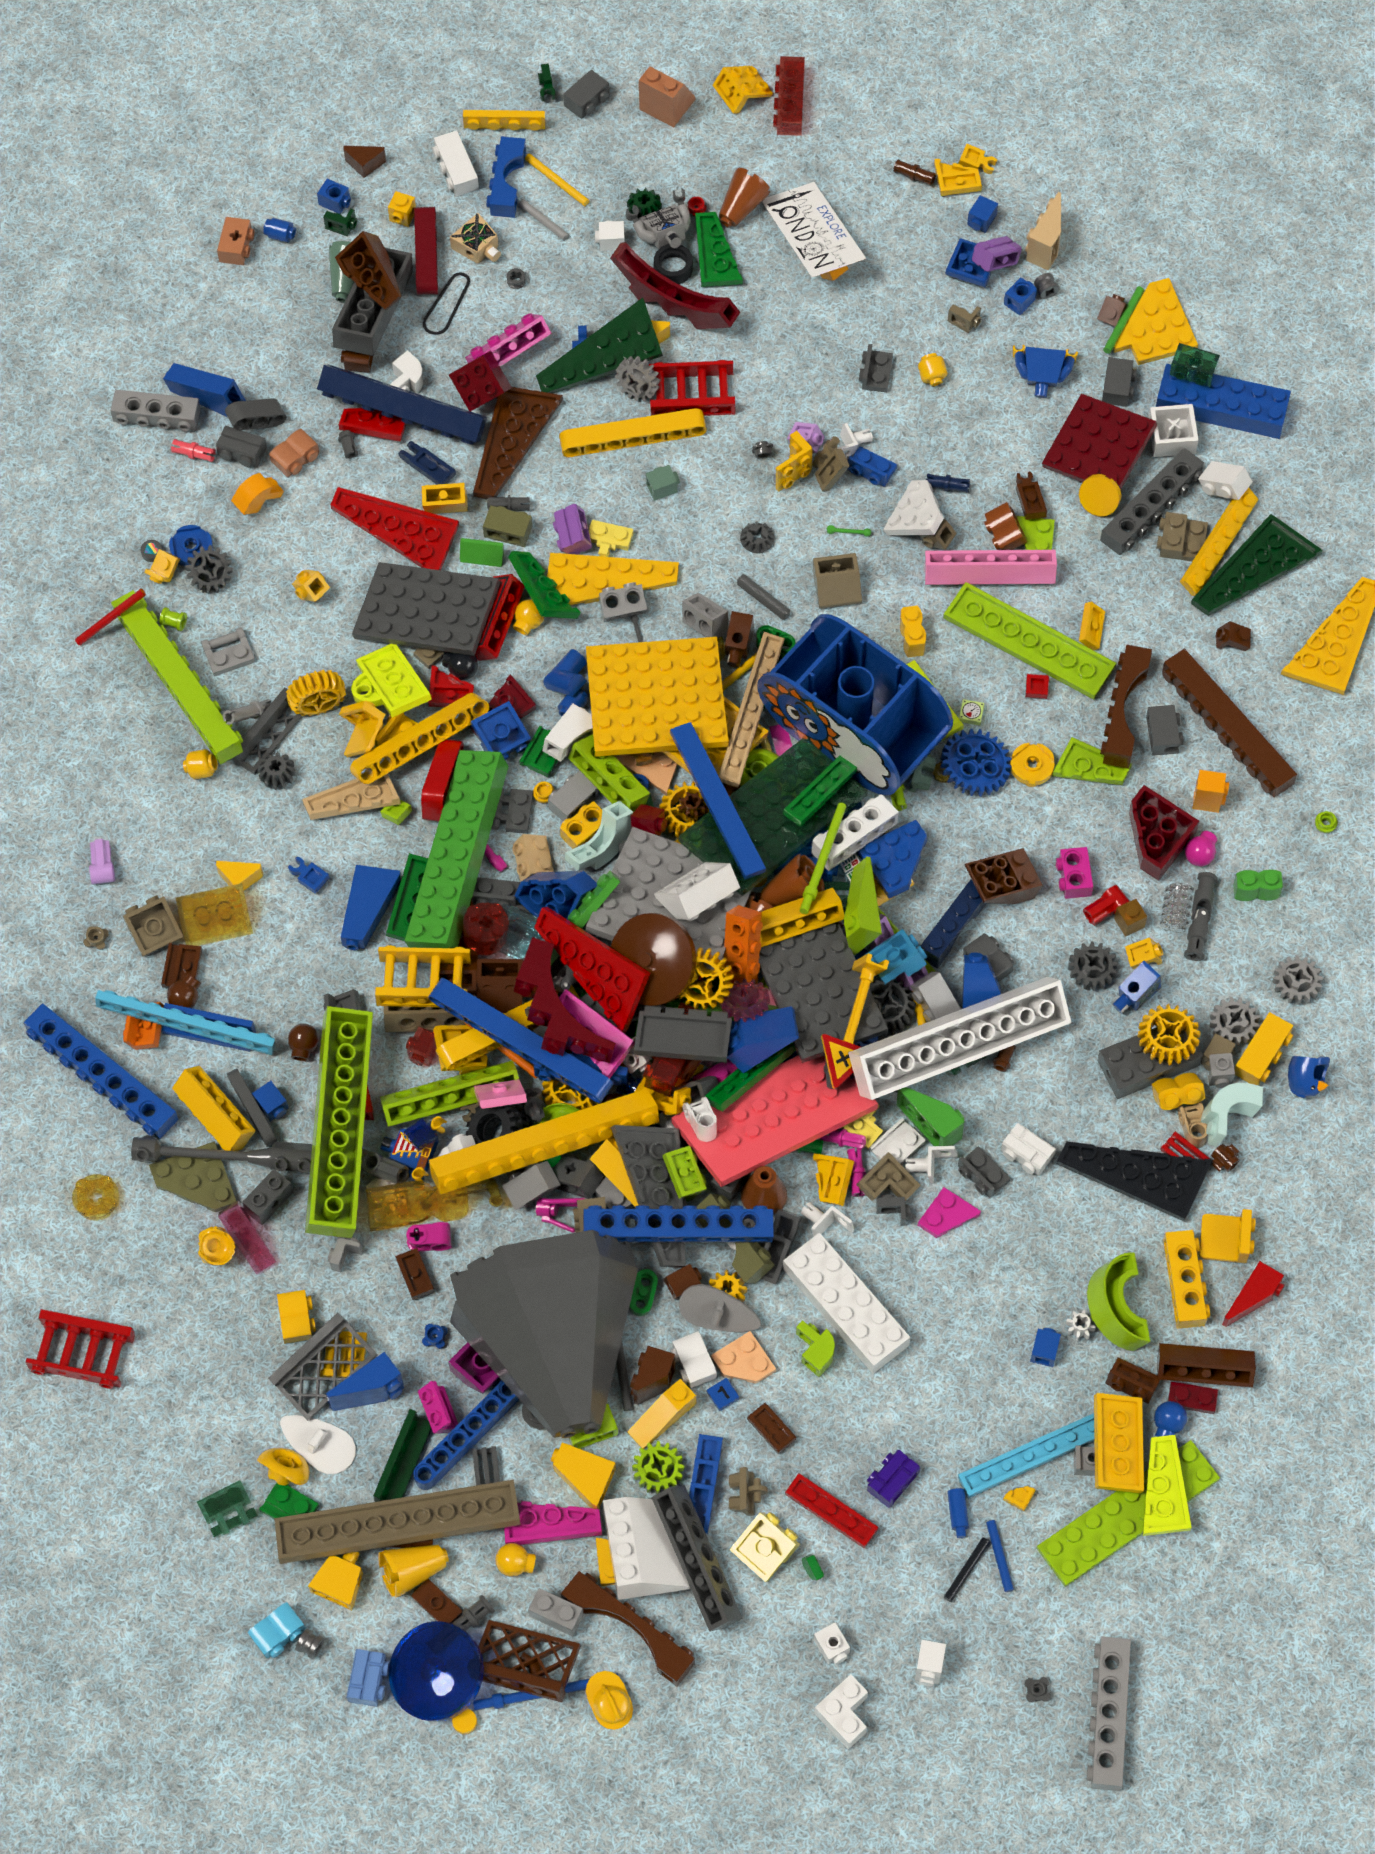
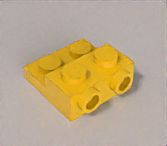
M467 1025L435 1026L433 1032L436 1047L438 1048L441 1044L471 1030V1028ZM485 1054L452 1071H459V1074H465L486 1068L488 1064L487 1055ZM439 1058L441 1071H447Z

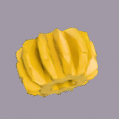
M726 1269L724 1276L717 1272L715 1274L716 1279L709 1280L710 1286L722 1291L725 1287H728V1290L731 1288V1292L727 1294L741 1302L745 1301L744 1294L747 1293V1287L743 1286L745 1282L742 1278L737 1279V1272L730 1276L729 1271Z

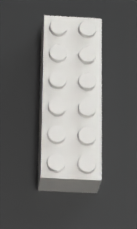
M820 1232L783 1260L784 1272L872 1374L909 1346L910 1336Z

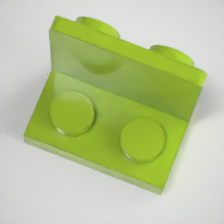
M690 1146L665 1153L662 1156L679 1199L685 1197L687 1202L691 1201L707 1189L706 1179L700 1173L697 1165V1156Z

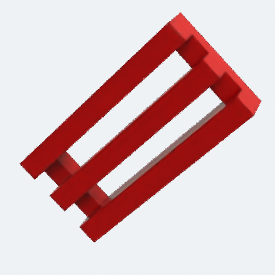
M1176 1131L1160 1148L1163 1153L1169 1156L1179 1157L1169 1149V1146H1171L1181 1155L1196 1159L1174 1142L1176 1140L1199 1159H1210Z

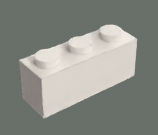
M453 131L435 137V146L432 147L435 159L439 158L440 160L439 167L442 175L446 174L447 176L446 183L449 191L453 190L457 197L479 190L478 177L458 132Z

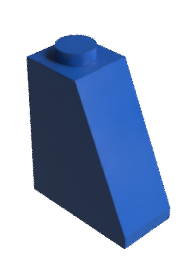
M976 952L964 955L962 1009L1003 994L987 955Z

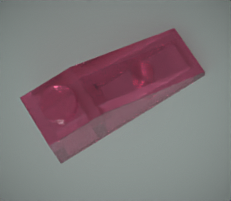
M239 1200L219 1212V1219L256 1275L276 1262Z

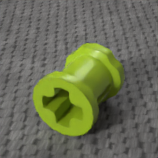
M164 607L159 619L160 626L167 625L177 628V631H182L187 621V613H177Z

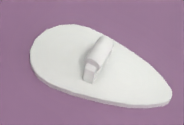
M300 1415L284 1416L281 1419L280 1425L289 1444L297 1453L303 1456L308 1464L319 1472L327 1475L339 1474L352 1465L356 1456V1446L352 1437L346 1431L318 1419L312 1418L307 1421L304 1416Z

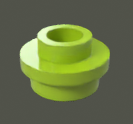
M1324 811L1316 816L1315 826L1319 831L1330 833L1337 827L1338 821L1332 812ZM1322 821H1328L1330 825H1325Z

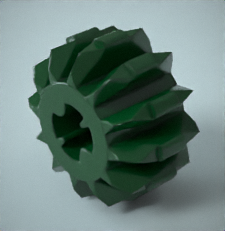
M646 187L643 191L637 188L636 193H630L627 201V207L631 214H635L632 210L633 205L638 207V219L662 209L659 194H655L654 189L648 191Z

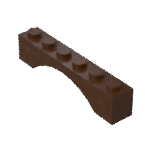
M1126 644L1125 653L1120 652L1118 665L1122 666V669L1116 672L1114 683H1118V688L1113 687L1111 701H1115V704L1109 707L1107 718L1111 719V724L1106 723L1104 736L1108 737L1107 742H1102L1100 752L1101 755H1104L1103 764L1129 769L1135 738L1125 720L1124 704L1130 693L1147 679L1152 649Z
M578 1571L561 1592V1598L583 1608L584 1614L608 1616L631 1627L649 1647L656 1663L657 1672L678 1687L695 1665L694 1653L683 1645L681 1648L673 1642L675 1639L667 1632L663 1631L661 1633L655 1629V1624L645 1616L643 1618L639 1617L635 1613V1608L629 1603L624 1602L622 1604L616 1599L617 1595L607 1587L602 1589L596 1584L598 1581L589 1573L584 1575Z

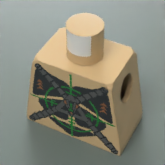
M479 213L474 215L450 236L451 248L475 263H480L486 257L492 262H496L501 256V252L496 249L498 247L497 234Z

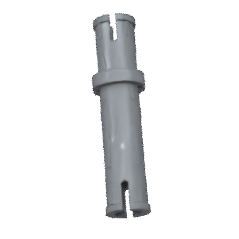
M271 700L253 701L249 703L250 705L225 711L223 713L224 722L227 721L226 724L231 725L249 718H260L270 706Z

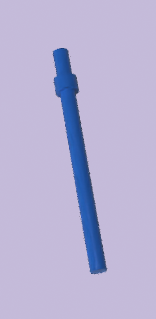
M589 1679L568 1682L565 1687V1693L585 1690ZM524 1692L505 1695L497 1693L492 1694L490 1698L474 1700L473 1706L474 1711L490 1707L499 1709L504 1708L506 1704L543 1697Z

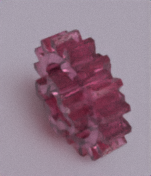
M743 979L742 983H739L737 980L734 981L735 985L728 989L730 992L729 996L724 997L723 1003L720 1004L722 1011L728 1012V1018L734 1016V1021L742 1018L743 1022H746L749 1017L755 1020V1015L763 1016V1010H768V1004L770 1003L767 987L764 988L762 982L756 985L755 979L751 980L750 983L746 979Z

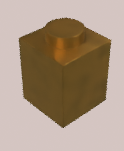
M1134 899L1117 907L1114 919L1126 937L1145 928L1147 915L1137 899Z

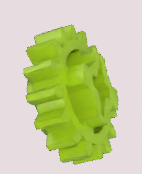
M657 1441L656 1447H652L649 1442L647 1443V1450L640 1448L639 1453L641 1456H634V1461L638 1464L632 1465V1471L636 1472L634 1480L641 1479L639 1487L642 1488L646 1485L648 1493L652 1489H656V1494H658L661 1489L665 1490L670 1485L677 1486L676 1479L682 1480L683 1475L680 1472L684 1471V1465L679 1464L683 1461V1457L676 1456L678 1453L677 1448L669 1450V1443L661 1447L660 1441ZM649 1457L648 1464L642 1468L644 1461ZM654 1460L659 1465V1467H662V1475L657 1468H654ZM674 1468L673 1474L667 1478L668 1472ZM652 1478L657 1480L658 1482H654L649 1479Z

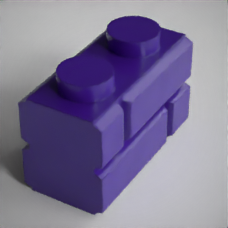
M897 1450L894 1455L890 1452L882 1462L883 1468L879 1472L875 1470L867 1479L869 1483L867 1491L888 1508L895 1503L920 1473V1466L900 1450Z

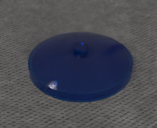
M433 1621L413 1628L399 1641L390 1660L389 1684L395 1700L404 1711L421 1720L440 1722L458 1716L472 1704L481 1688L484 1674L481 1651L473 1637L464 1629L454 1624Z

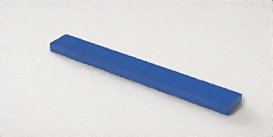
M689 722L670 729V734L744 879L764 873L766 867L692 723Z

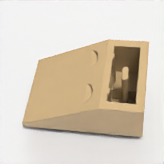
M1060 192L1056 194L1054 199L1050 198L1046 206L1047 210L1039 215L1036 227L1031 228L1027 235V240L1029 241L1025 248L1027 252L1026 261L1045 270L1050 269L1059 251L1061 236Z

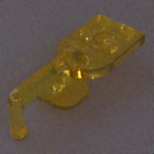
M489 1178L444 1194H440L436 1186L432 1187L423 1181H410L366 1189L368 1225L370 1232L421 1223L432 1215L443 1222L462 1219L467 1215L469 1210L468 1194L489 1191L491 1196L489 1203L494 1207L501 1206L503 1199L494 1178Z

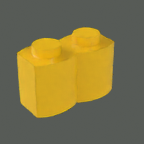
M918 606L902 607L900 632L904 637L903 649L908 658L923 656L925 653L926 632L922 626L923 617Z
M1183 1073L1174 1079L1162 1078L1152 1083L1154 1100L1163 1110H1172L1180 1107L1182 1104H1197L1205 1099L1204 1085L1195 1073Z
M305 1290L277 1294L284 1344L309 1340L312 1337V1332H316L315 1320L309 1317V1310H313L311 1296H306Z

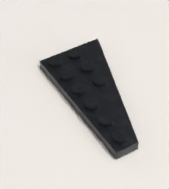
M1066 1141L1056 1164L1185 1222L1213 1159L1205 1158V1160L1193 1159L1190 1156L1177 1157L1169 1156L1166 1153L1133 1149L1128 1151L1120 1150L1117 1147L1104 1148L1096 1147L1093 1144Z

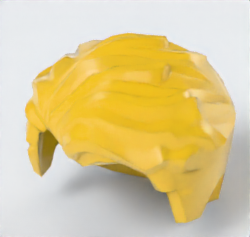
M214 1226L199 1233L198 1254L203 1263L219 1266L226 1264L232 1259L236 1248L231 1235L224 1228Z

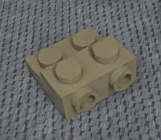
M1166 512L1165 518L1161 517L1159 530L1163 531L1162 536H1158L1156 549H1160L1159 557L1193 561L1206 541L1208 522L1189 520L1186 514Z
M156 895L146 900V905L140 908L137 905L125 910L126 914L123 915V919L142 957L184 937L164 896L159 898Z

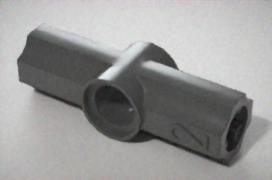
M362 1148V1171L399 1186L406 1183L409 1177V1168Z

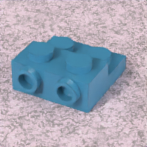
M903 929L868 952L872 954L871 961L878 964L883 960L889 961L887 970L878 974L885 984L895 979L902 972H905L909 977L927 965L924 960L927 958V955L919 946L912 934L908 936Z

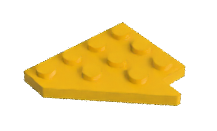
M1169 278L1149 283L1113 348L1114 353L1131 348L1137 364L1141 365L1198 349V343Z

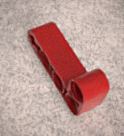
M446 739L438 744L421 794L423 820L439 822L459 751L464 750L463 741Z

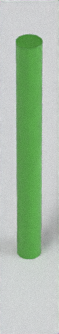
M1138 286L1135 289L1103 348L1105 353L1110 354L1144 292L1142 287Z

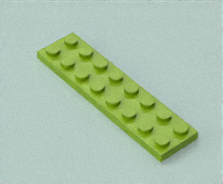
M965 582L943 614L945 620L1093 700L1116 668V662Z
M1192 1440L1178 1448L1187 1502L1220 1480L1218 1474ZM1148 1470L1144 1472V1491L1142 1493L1114 1492L1036 1547L1064 1587L1143 1534Z

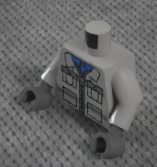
M681 188L682 196L680 197L676 196L675 190H673V200L679 206L674 204L642 216L639 219V209L636 205H633L632 208L635 214H631L628 209L626 210V219L633 221L634 224L632 225L641 241L653 244L659 249L667 244L672 248H678L682 241L686 239L685 232L689 229L691 218L687 204H684L685 190Z

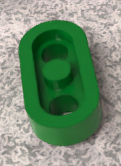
M643 1269L637 1273L629 1306L631 1313L636 1316H645L652 1308L658 1284L657 1275L652 1270ZM647 1280L650 1285L643 1286L641 1282ZM642 1302L644 1307L638 1308L636 1303Z

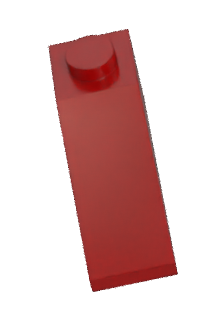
M1259 1261L1226 1314L1222 1325L1227 1327L1270 1302L1274 1295L1278 1297L1285 1286L1282 1283L1284 1275Z

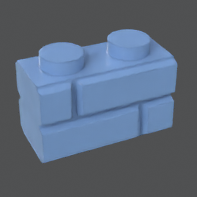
M356 1649L346 1697L348 1702L377 1707L378 1700H383L385 1686L381 1685L383 1676H388L390 1662L386 1661L384 1653Z

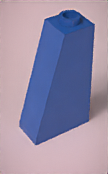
M173 363L163 378L170 392L182 397L199 398L201 406L226 417L225 409L229 404L246 401L235 380Z
M356 865L340 937L342 946L353 951L366 948L399 889L402 879L399 870Z

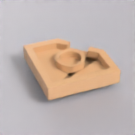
M751 1331L711 1355L712 1361L722 1376L726 1378H736L757 1384L776 1372L775 1366Z

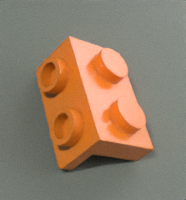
M155 1002L159 1004L162 1008H164V1005L161 1002ZM127 1016L123 1031V1041L135 1050L157 1048L159 1046L162 1025Z

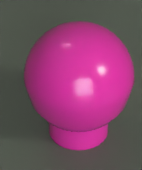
M1202 831L1200 836L1193 837L1185 847L1187 860L1197 867L1209 865L1215 858L1217 837L1210 831Z

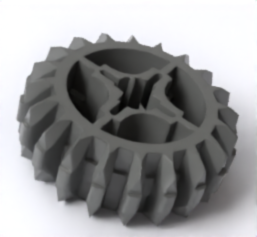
M875 977L873 984L870 983L869 989L887 1025L888 1031L890 1030L895 1035L896 1028L903 1031L905 1028L904 1024L909 1025L911 1023L910 1018L914 1017L915 1012L913 1010L916 1007V1003L913 1002L912 994H909V986L903 988V981L895 983V979L885 984ZM882 992H884L882 995H879V996L875 995V994H877V993H882ZM892 994L897 996L903 1005L893 1000ZM888 999V1003H887V1005H886V1008H884V1010H883V1012H882V1007H883V1005L886 1003V1000ZM888 1016H895L894 1018L886 1019Z

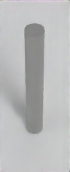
M522 199L519 202V206L563 241L569 237L567 232L526 200Z

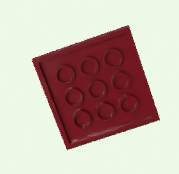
M1081 393L1045 456L1042 466L1080 482H1084L1086 478L1095 474L1106 475L1105 477L1112 478L1117 483L1121 491L1156 429L1157 422Z

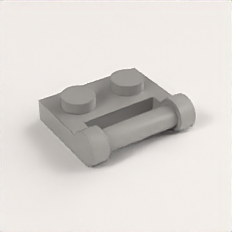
M242 627L224 636L209 641L207 639L201 641L214 677L255 663V658ZM238 639L240 640V643L214 653L211 651L213 648Z

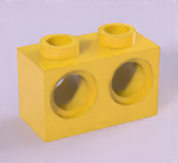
M594 801L589 805L582 806L575 816L563 821L560 827V837L572 849L585 844L596 834L600 827L602 809ZM590 818L598 819L595 822L588 821ZM574 831L581 832L579 835L571 834Z

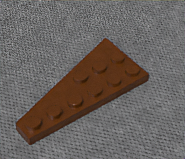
M512 387L498 396L473 490L474 497L488 499L489 497L498 496L563 401V395Z

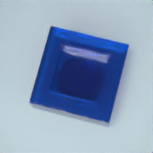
M423 1118L404 1131V1135L418 1152L437 1139L436 1134Z

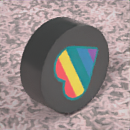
M156 540L145 541L140 549L143 559L148 562H154L159 549H162V546Z

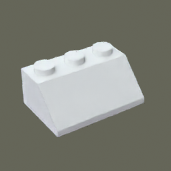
M704 862L654 893V895L676 919L692 921L697 919L702 911L714 908L718 901L732 897L734 895L733 892L739 889L740 886L730 863Z

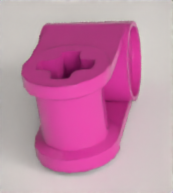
M447 1222L412 1225L406 1232L407 1246L410 1250L417 1248L419 1252L444 1251L452 1247L450 1224ZM414 1236H419V1241H415Z

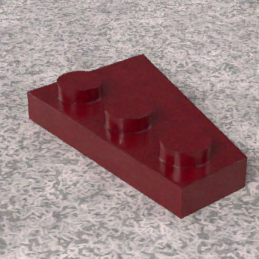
M511 674L488 703L489 711L510 701L520 719L536 709V704ZM470 725V729H471V730L473 731V733L477 736V734L475 733L473 727Z

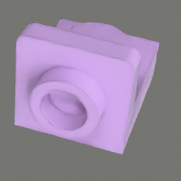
M795 422L790 434L797 430L812 447V453H817L824 440V435L818 425Z

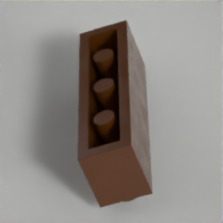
M1159 1343L1157 1356V1379L1253 1387L1256 1370L1255 1351Z

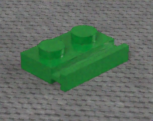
M539 726L519 762L521 766H527L530 770L549 777L558 760L542 751L544 740L551 730H545L542 726Z
M276 1483L259 1510L274 1519L316 1512L319 1504L288 1485Z

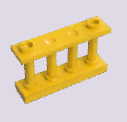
M392 945L378 947L380 962H385L384 986L376 987L375 989L376 1005L439 1007L430 1001L428 996L439 982L440 963L454 964L453 984L462 988L463 964H471L470 949L463 947L408 948ZM395 962L408 963L407 986L405 988L393 987ZM417 963H431L430 987L428 988L416 987Z

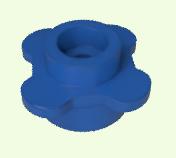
M433 1324L426 1325L425 1337L422 1339L423 1345L426 1347L430 1345L436 1346L438 1349L445 1346L444 1338L448 1333L447 1328Z

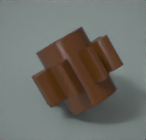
M686 792L685 798H679V804L681 805L679 813H684L686 820L689 818L698 820L700 813L705 814V801L703 798L700 799L699 792L695 794Z
M1221 1144L1211 1154L1214 1158L1212 1165L1219 1172L1222 1169L1229 1172L1239 1163L1240 1159L1237 1156L1240 1151L1233 1144L1230 1146Z

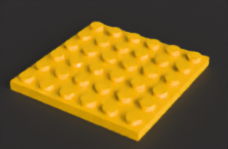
M717 637L586 646L595 757L678 751L670 734V729L689 722L692 723L704 748L729 747Z

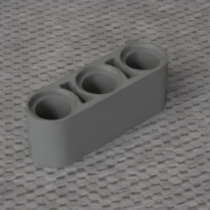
M276 398L233 402L225 409V413L235 430L276 427L283 424L287 419Z

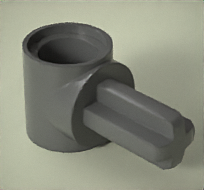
M539 1088L525 1089L527 1102L522 1103L525 1116L531 1117L532 1120L542 1122L541 1119L545 1117L543 1111L545 1104L542 1099L541 1090Z

